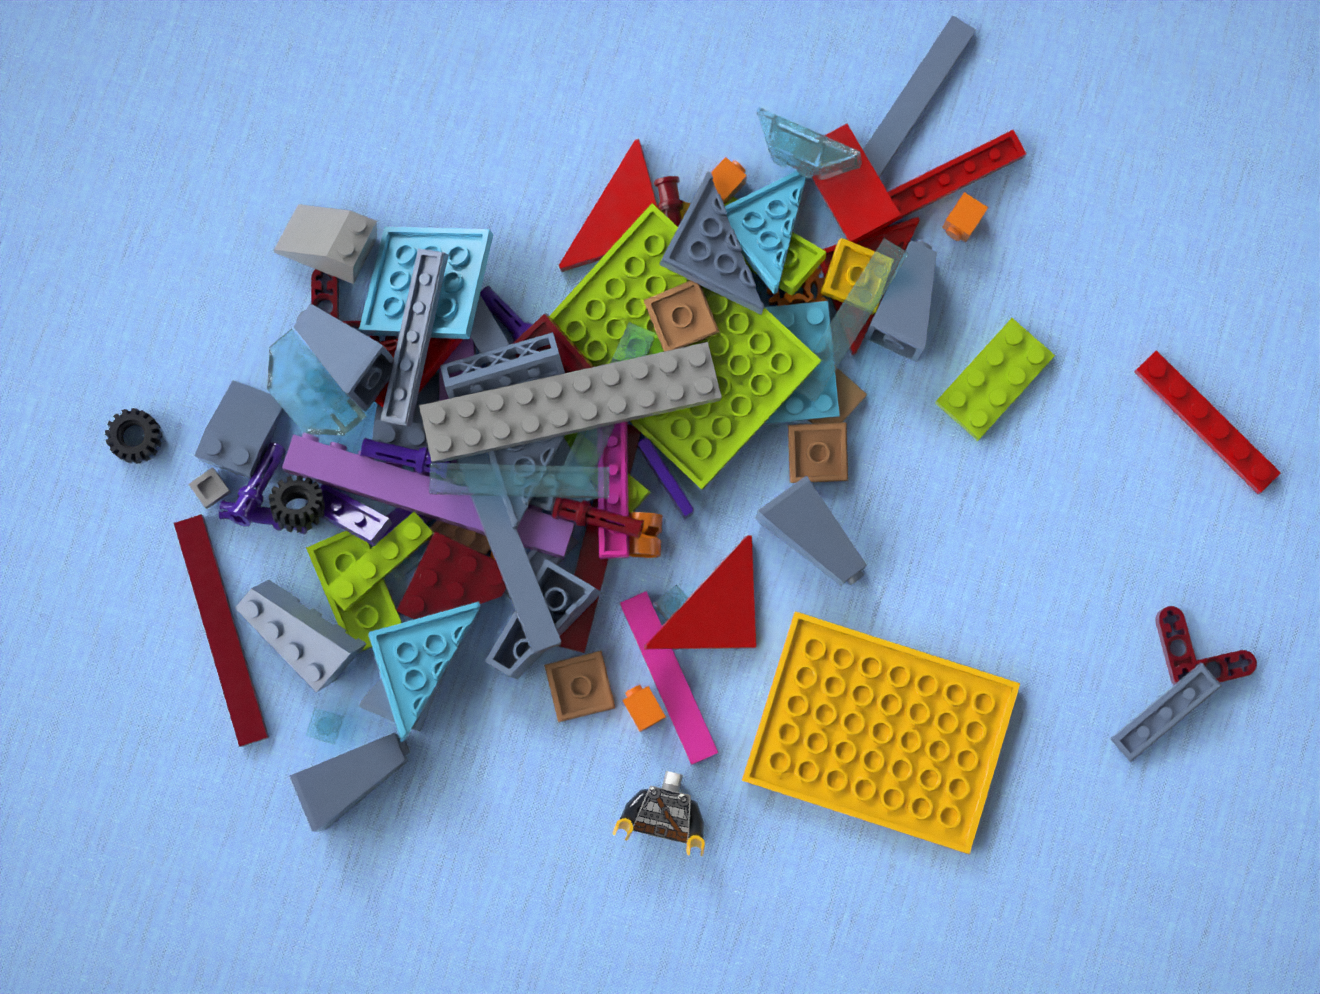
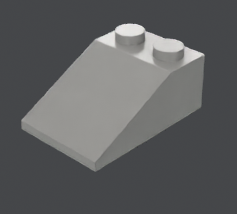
M298 204L274 248V253L354 284L377 240V221L350 210Z

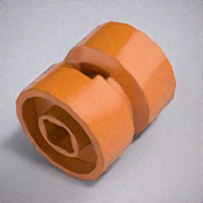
M629 512V517L644 520L640 538L637 539L629 535L630 557H660L661 539L657 535L662 532L663 515Z

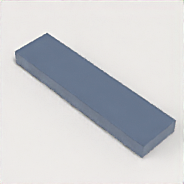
M1200 663L1110 739L1131 762L1222 685L1203 663Z

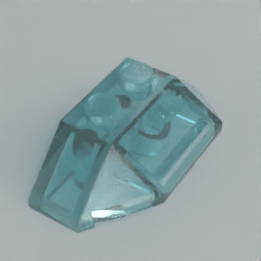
M758 107L756 112L772 161L781 167H787L788 165L797 169V172L806 178L811 179L815 177L819 180L860 168L862 159L859 150L848 147L767 111L762 107Z
M293 329L289 330L269 347L267 390L303 433L345 436L367 417L340 388L323 364Z

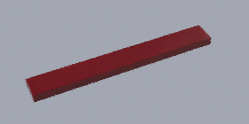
M627 424L628 474L631 475L641 432L635 426ZM598 498L593 500L592 507L598 508ZM587 524L574 576L601 591L609 559L599 558V527ZM599 597L560 636L561 645L557 647L585 653Z
M200 514L175 522L174 527L238 745L243 747L268 739L269 735L204 515Z

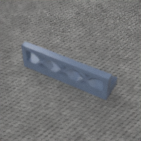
M553 332L440 365L449 399L565 374ZM551 345L550 349L540 352L536 351L539 347ZM520 354L516 359H508L511 355ZM484 363H492L489 367L480 368ZM460 370L464 371L461 375L451 378L449 376L450 373Z

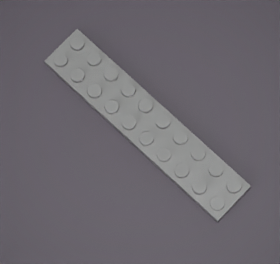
M706 342L419 405L433 465L721 401L722 397L709 345Z

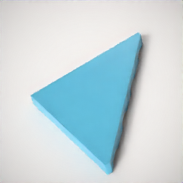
M806 167L725 206L729 223L735 231L743 257L773 294L778 293L807 177Z
M479 602L368 632L401 741H405L479 612Z

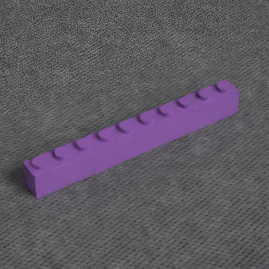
M303 433L302 437L293 434L282 466L286 473L302 476L305 479L309 477L312 481L410 512L415 511L416 514L485 535L469 491L459 487L458 481L450 478H442L440 481L430 478L431 473L429 472L417 473L415 468L411 472L402 469L403 465L387 461L383 463L374 460L375 458L360 456V450L358 454L346 451V446L336 442H330V445L319 443V438L311 434ZM529 504L518 528H516L524 548L564 560L575 523L564 518L553 519L551 515L542 513V508Z

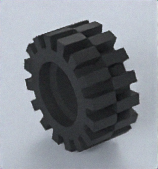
M131 408V411L127 409L121 410L122 414L120 415L116 413L113 416L115 420L113 422L109 420L107 424L110 427L109 430H105V435L108 437L106 444L110 446V451L128 463L135 462L138 464L141 463V460H150L149 456L152 454L156 455L158 453L156 450L157 446L161 447L162 444L160 437H163L159 430L161 428L159 423L145 411H139L136 408ZM133 425L142 427L145 433L142 443L135 447L127 446L123 439L125 430Z
M292 476L287 477V483H284L283 480L279 481V488L274 486L272 494H269V504L275 523L278 522V526L281 529L286 526L288 532H292L293 527L297 529V533L302 532V527L306 526L308 531L312 529V522L317 526L320 523L319 517L323 518L325 504L321 488L319 489V484L316 481L312 483V479L309 477L305 481H303L302 476H297L295 481L292 480ZM294 499L308 500V504L300 509L294 510L286 507V504Z

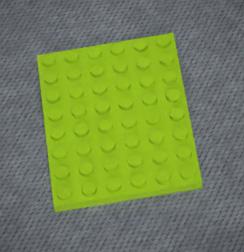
M651 204L549 315L594 367L664 352L644 300L691 281L659 265L678 227L654 204ZM703 286L702 289L720 333L692 345L708 342L722 397L721 401L630 421L701 490L713 480L822 362L819 357L765 307L760 315Z

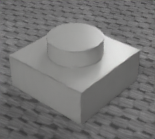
M213 467L188 484L206 509L231 493Z

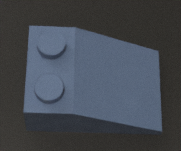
M435 373L419 392L411 427L380 421L383 408L377 404L372 440L415 450L423 447L428 448L419 405L439 401V373Z
M232 380L206 426L194 456L202 462L251 479L256 467L267 451L268 445L272 441L287 400Z

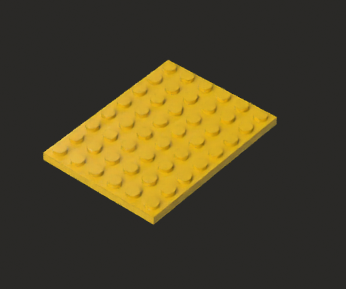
M795 611L741 781L970 854L1020 683Z

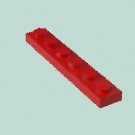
M1011 130L888 191V194L900 212L901 218H904L1024 158L1027 153L1015 131Z
M1157 350L1134 371L1257 494L1262 493L1281 474Z

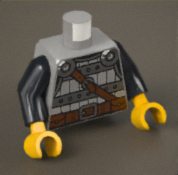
M665 772L662 788L650 786L649 789L639 790L626 803L620 820L616 822L613 829L614 836L618 829L625 830L627 832L625 840H628L632 831L685 843L687 844V855H690L692 847L700 848V856L704 855L705 841L703 840L704 821L698 803L691 800V795L679 792L683 775L674 772Z

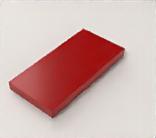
M847 123L797 150L800 159L848 241L857 243L902 219L900 212Z

